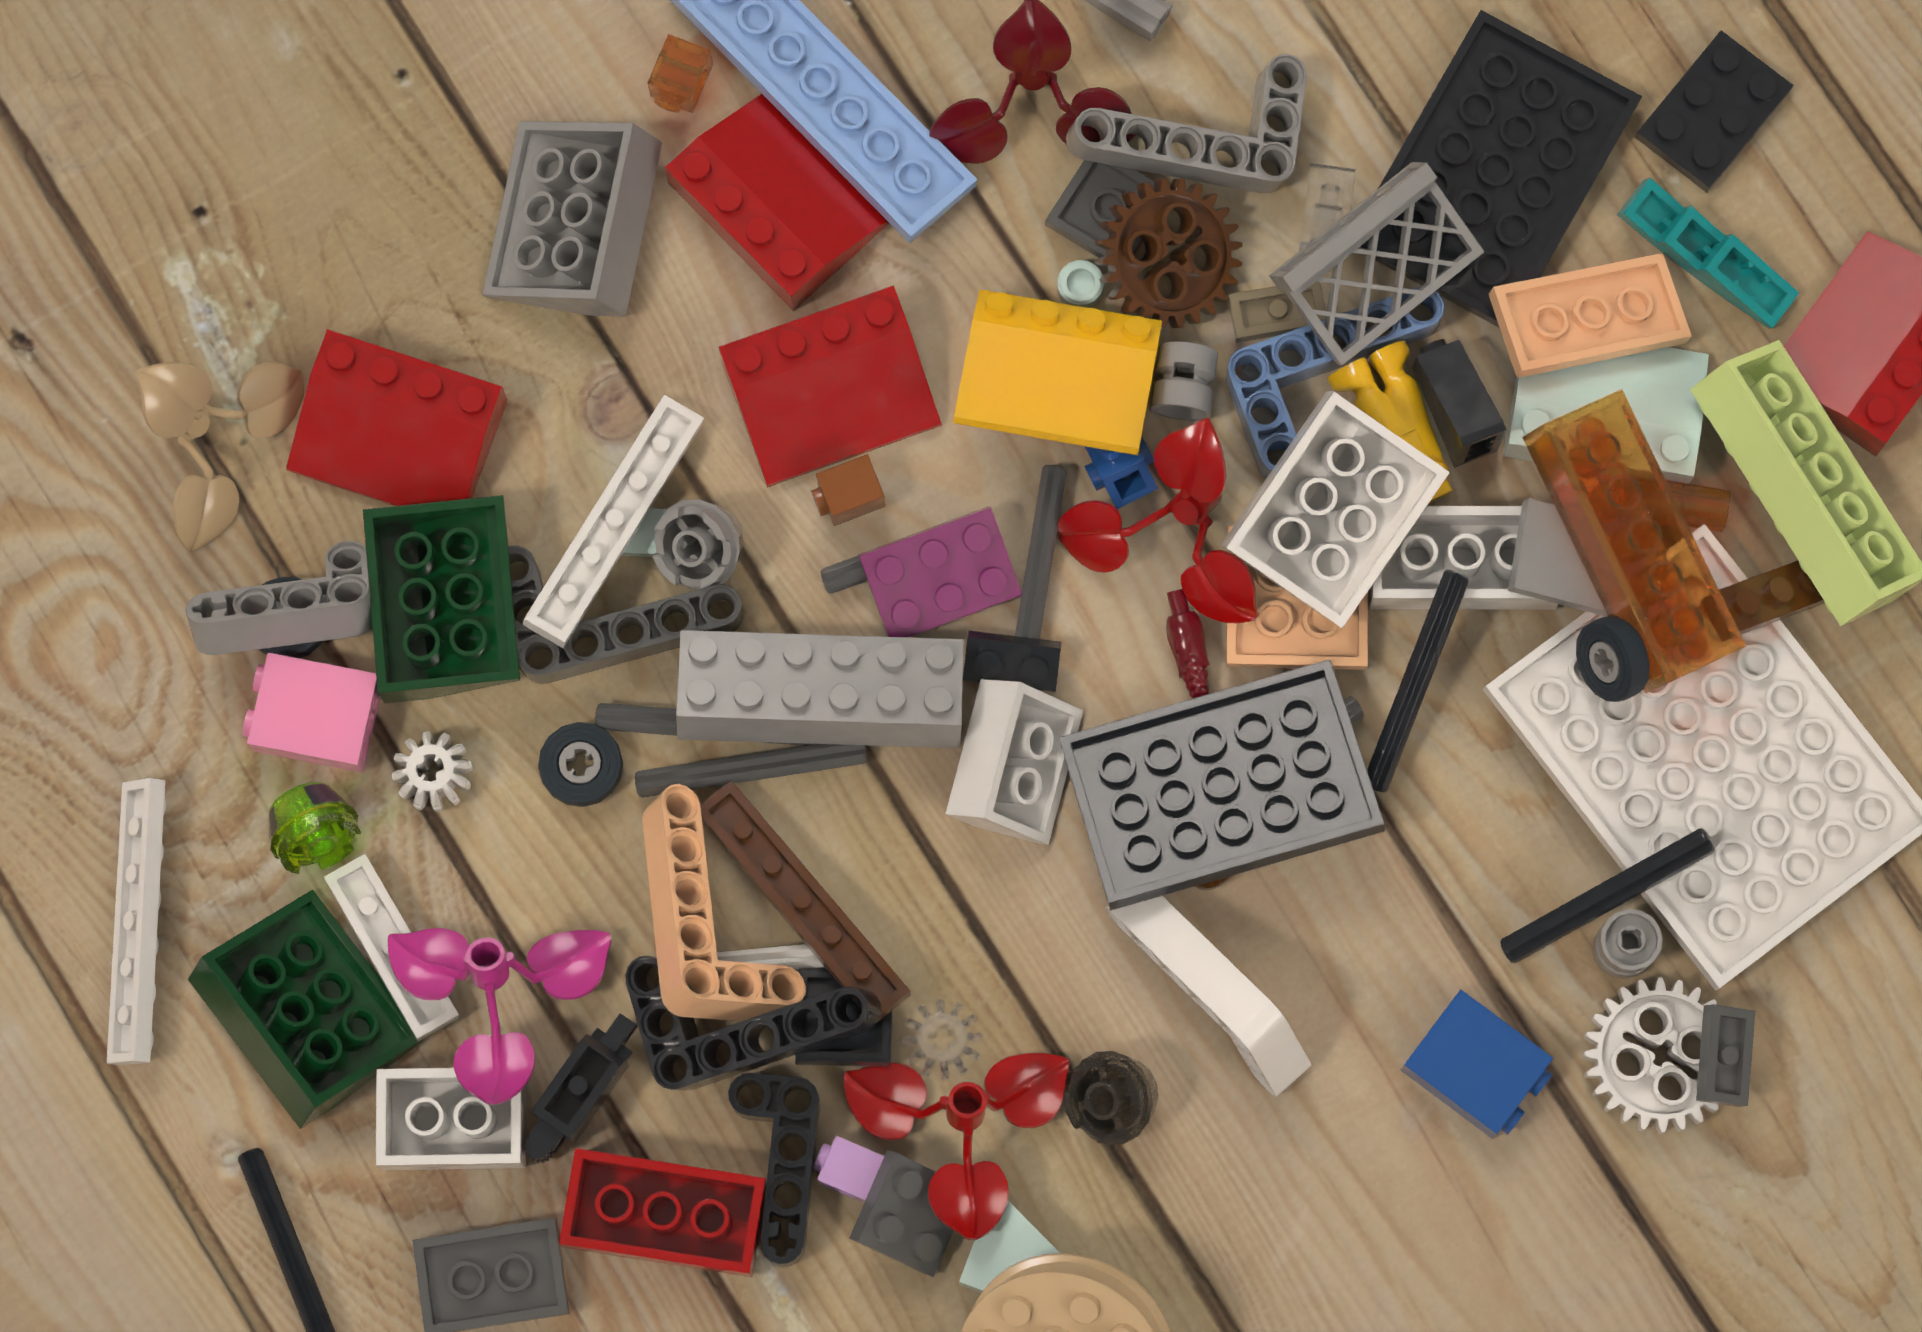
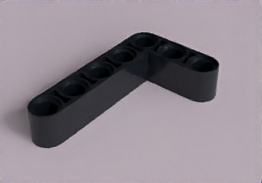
M640 956L627 967L625 974L627 989L652 1074L660 1086L670 1090H694L867 1031L877 1024L882 1012L881 1003L877 995L872 991L857 987H841L701 1036L698 1034L694 1018L681 1017L671 1013L674 1020L673 1029L665 1036L660 1030L659 1022L662 1015L668 1009L663 1004L661 998L660 984L651 990L646 982L648 971L654 966L658 968L657 957ZM856 996L862 1003V1013L856 1021L852 1022L847 1016L846 1007L850 999ZM812 1011L818 1018V1028L812 1036L808 1037L803 1030L802 1023L804 1017ZM770 1027L774 1033V1043L765 1052L759 1044V1037L764 1028ZM725 1041L730 1047L731 1056L727 1064L721 1066L716 1059V1051L718 1046ZM683 1057L687 1063V1072L685 1077L678 1081L673 1074V1065L677 1058Z

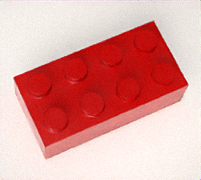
M575 1148L559 1244L563 1248L752 1278L764 1210L767 1180L763 1177Z

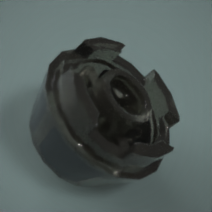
M1115 1051L1095 1052L1083 1059L1072 1073L1069 1090L1064 1091L1063 1094L1065 1112L1072 1126L1075 1129L1081 1128L1092 1139L1097 1140V1143L1107 1145L1125 1144L1138 1137L1154 1114L1159 1098L1157 1082L1152 1072L1143 1063Z

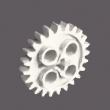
M1662 977L1655 980L1653 991H1649L1643 980L1636 982L1635 996L1625 987L1618 990V997L1621 1004L1619 1005L1607 998L1602 1004L1609 1016L1594 1014L1591 1018V1021L1600 1031L1584 1034V1039L1595 1045V1049L1582 1053L1583 1059L1595 1062V1067L1587 1071L1584 1076L1590 1079L1599 1078L1601 1083L1594 1089L1592 1095L1599 1096L1607 1093L1610 1099L1606 1103L1604 1110L1608 1112L1617 1106L1622 1108L1623 1111L1620 1116V1123L1622 1124L1633 1115L1638 1117V1131L1641 1132L1646 1129L1650 1120L1655 1121L1658 1134H1663L1666 1131L1669 1120L1672 1121L1678 1132L1683 1131L1686 1124L1685 1116H1688L1698 1125L1703 1121V1115L1700 1110L1701 1106L1712 1113L1719 1109L1715 1103L1696 1101L1698 1077L1697 1079L1688 1077L1685 1072L1667 1061L1661 1066L1655 1065L1653 1063L1655 1054L1646 1048L1626 1041L1623 1038V1033L1628 1032L1632 1034L1639 1042L1652 1050H1656L1660 1045L1665 1046L1668 1049L1665 1055L1667 1059L1683 1067L1691 1068L1698 1074L1699 1059L1687 1057L1682 1051L1681 1042L1683 1037L1688 1035L1695 1036L1701 1040L1704 1005H1716L1717 1001L1713 999L1702 1006L1698 1003L1701 989L1698 987L1688 996L1683 995V982L1681 980H1678L1673 985L1671 991H1666ZM1651 1011L1661 1018L1663 1028L1660 1034L1650 1035L1642 1030L1639 1022L1641 1013ZM1629 1052L1637 1057L1640 1066L1637 1075L1627 1076L1618 1070L1616 1058L1619 1053ZM1670 1076L1679 1082L1681 1095L1678 1100H1668L1660 1094L1658 1082L1661 1077Z

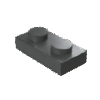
M1715 1004L1704 1005L1696 1101L1735 1107L1748 1106L1756 1011Z

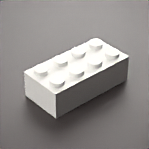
M1426 506L1368 590V609H1430L1444 571L1454 570L1467 576L1469 581L1459 609L1555 610L1558 604L1508 591L1522 506Z

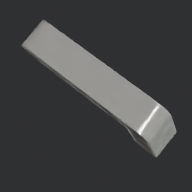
M1280 54L1268 63L1258 75L1256 81L1249 136L1102 108H1089L1084 110L1069 128L1066 135V143L1070 152L1075 157L1086 161L1257 193H1271L1284 183L1293 173L1295 167L1307 78L1306 69L1302 61L1290 54ZM1279 72L1284 74L1290 82V88L1278 86L1273 80L1272 73ZM1266 116L1279 118L1284 125V132H1277L1271 129L1267 123ZM1091 126L1095 128L1100 135L1101 141H1088L1083 136L1081 127ZM1134 134L1139 136L1145 144V150L1137 151L1132 149L1126 140V135ZM1171 143L1183 144L1188 149L1190 158L1181 159L1177 157L1171 149ZM1216 151H1224L1232 156L1234 167L1227 168L1222 166L1216 158ZM1261 159L1272 161L1277 166L1279 175L1271 176L1267 174L1261 167Z

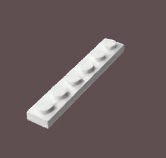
M666 395L662 397L523 621L525 627L564 648L702 426L704 417Z
M146 778L122 783L106 1064L131 1065L150 1063L151 1049L154 1042L152 1019L153 1003L156 998V986L154 984L155 964L159 948L157 927L158 909L161 904L160 871L164 855L162 844L163 816L166 811L165 780Z

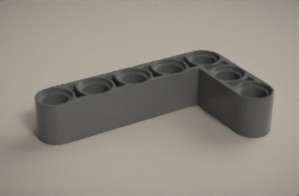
M508 547L510 564L521 561L529 565L528 573L524 578L516 581L511 580L518 661L525 676L538 684L556 682L680 648V631L671 632L664 627L665 619L672 613L680 612L689 617L688 625L683 629L689 631L734 632L741 625L744 617L738 593L726 585H713L581 621L564 648L517 621L518 612L525 606L533 605L544 585L540 570L532 553L524 547ZM719 600L729 601L734 605L733 613L726 619H715L709 615V610L713 603ZM628 625L640 626L644 630L642 638L635 644L622 643L619 640V634L624 627ZM583 637H591L598 641L597 650L588 657H581L574 653L576 642ZM545 649L553 654L552 661L547 667L534 669L529 666L528 661L533 652Z

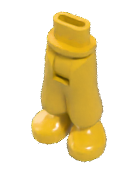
M1405 340L1387 345L1373 352L1368 358L1373 369L1383 379L1385 384L1384 392L1377 387L1365 357L1357 359L1327 377L1334 391L1353 392L1356 397L1354 406L1444 469L1449 470L1430 425L1418 383L1404 371V363L1410 355V349ZM1447 478L1429 503L1453 491Z

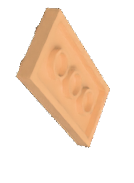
M1663 253L1494 286L1488 294L1517 378L1686 344L1692 337Z

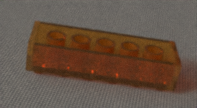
M1622 389L1547 422L1522 437L1607 615L1620 617L1629 622L1640 634L1645 644L1650 663L1649 680L1643 689L1645 694L1746 647Z

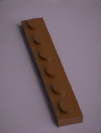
M732 780L700 804L703 824L841 987L863 988L877 995L882 1010L879 1021L911 996L910 989ZM856 996L851 998L862 1010L860 999Z

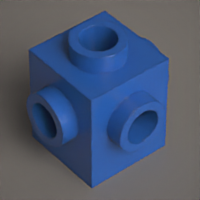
M1141 437L1138 455L1085 446L1092 462L1084 467L1096 491L1105 487L1116 509L1158 489L1147 466L1154 462V458L1143 437Z

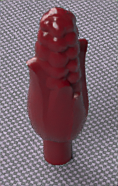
M1182 589L1168 592L1167 597L1172 616L1167 618L1166 634L1178 667L1179 678H1183L1191 698L1194 699L1208 695L1209 683L1206 668L1210 663L1206 652L1202 621L1195 611H1190L1188 600Z

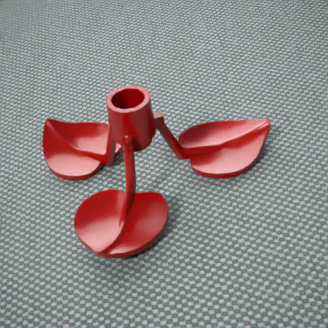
M1203 418L1190 426L1171 432L1159 442L1155 449L1154 465L1159 477L1168 487L1181 490L1166 506L1127 528H1122L1121 515L1113 505L1097 500L1081 502L1070 508L1059 519L1057 534L1063 546L1080 564L1090 570L1102 573L1119 569L1128 559L1129 545L1124 537L1134 535L1169 513H1173L1177 521L1184 525H1199L1192 559L1196 565L1188 567L1182 573L1180 579L1185 597L1198 612L1219 622L1246 623L1255 620L1259 616L1256 607L1254 580L1245 563L1235 554L1223 550L1211 551L1204 558L1202 555L1208 528L1213 524L1209 514L1221 502L1227 478L1221 443L1209 418Z
M1026 1053L1007 1057L994 1064L988 1071L984 1080L986 1092L973 1082H962L951 1089L948 1097L941 1096L937 1103L924 1110L920 1109L927 1099L925 1082L916 1070L900 1063H891V1067H867L846 1071L844 1074V1091L847 1104L857 1122L868 1133L886 1140H898L909 1135L913 1127L914 1117L924 1120L943 1109L946 1110L949 1124L956 1130L963 1132V1165L949 1163L940 1167L930 1180L928 1200L933 1213L942 1223L967 1240H978L991 1232L999 1223L1006 1209L1009 1188L1006 1176L998 1164L991 1161H982L972 1165L973 1130L982 1124L986 1107L992 1111L1003 1109L1007 1121L1017 1127L1037 1128L1049 1123L1057 1115L1063 1103L1069 1059L1047 1053Z

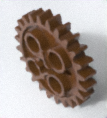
M1166 178L1155 179L1154 189L1148 182L1137 184L1138 195L1132 191L1122 194L1126 207L1121 205H1111L1109 207L1112 215L1116 218L1115 222L1105 221L1100 223V226L1109 233L1108 239L1096 240L1095 245L1106 249L1107 256L1095 260V264L1108 266L1109 272L1103 275L1099 281L1100 283H1114L1115 288L1110 292L1108 298L1110 300L1125 299L1120 311L1123 314L1132 313L1138 309L1136 316L1149 319L1152 317V319L1161 320V328H1165L1168 320L1171 328H1183L1184 318L1189 324H1198L1201 322L1200 311L1205 315H1214L1216 313L1212 300L1219 302L1228 301V295L1222 289L1223 285H1237L1238 283L1229 274L1230 268L1240 267L1243 264L1238 259L1231 257V251L1243 247V243L1230 241L1229 237L1231 233L1239 228L1238 224H1224L1223 219L1228 215L1229 207L1213 208L1218 196L1216 193L1206 194L1201 198L1202 184H1191L1187 190L1185 179L1183 178L1173 179L1171 186H1169ZM1171 209H1174L1180 217V226L1175 233L1167 225V216ZM1196 227L1199 228L1200 233L1198 236L1170 253L1171 261L1155 264L1142 280L1139 279L1138 274L1141 270L1161 260L1169 253L1168 245L1181 244L1193 233ZM1137 236L1145 244V254L1140 261L1132 253V243ZM1198 246L1204 250L1206 255V262L1201 270L1193 262V254ZM1163 274L1171 281V291L1166 298L1158 290V282Z

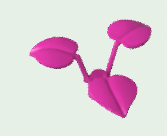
M431 928L411 933L388 935V954L393 972L401 986L414 997L422 1000H441L446 998L454 990L456 979L465 981L470 974L473 983L478 988L485 990L492 1036L478 1034L465 1040L454 1056V1071L458 1082L466 1091L484 1103L494 1105L503 1103L516 1096L528 1083L535 1065L534 1050L526 1035L519 1032L501 1035L495 990L501 988L508 980L509 967L531 983L535 984L543 981L544 989L550 996L557 999L573 1000L588 995L599 985L605 972L611 946L610 933L604 931L574 930L552 934L539 940L528 952L527 962L529 968L533 971L531 972L515 960L512 952L505 953L503 945L493 938H480L469 946L466 938L460 933L444 928Z

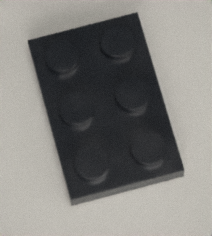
M1721 30L1637 131L1635 138L1708 193L1790 93L1794 85Z

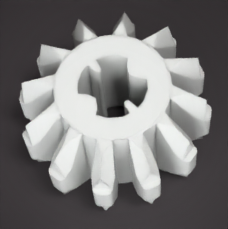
M426 731L422 735L423 746L418 747L411 738L405 741L407 748L411 752L410 756L402 753L395 754V762L405 767V769L393 772L392 779L397 783H405L399 791L402 799L405 800L415 795L413 805L416 809L422 810L426 806L428 799L431 798V805L434 811L440 812L443 808L442 797L447 796L454 805L460 802L459 797L453 791L455 787L463 790L470 789L471 783L469 780L459 775L472 771L473 765L471 761L460 760L466 753V749L462 744H457L450 748L451 737L449 734L443 733L439 737L437 744L434 745L432 734L430 731ZM436 762L440 769L444 767V770L436 772V780L429 781L425 774L421 776L422 773L429 771V763Z

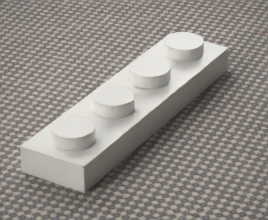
M366 854L324 876L326 884L417 1041L459 1019V1014L448 996L441 1000H422L409 994L397 980L389 959L388 935L411 933Z

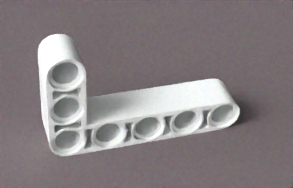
M1163 896L1111 911L1109 905L1105 908L1115 923L1231 1037L1252 1074L1274 1097L1279 1096L1312 1066L1290 1025L1278 1008Z

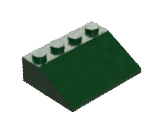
M504 496L363 509L377 689L383 702L386 704L433 699L520 681Z
M313 889L203 955L188 978V981L299 1129H302L339 1105L377 1076V1069L388 1068L424 1040L417 1041L383 981Z

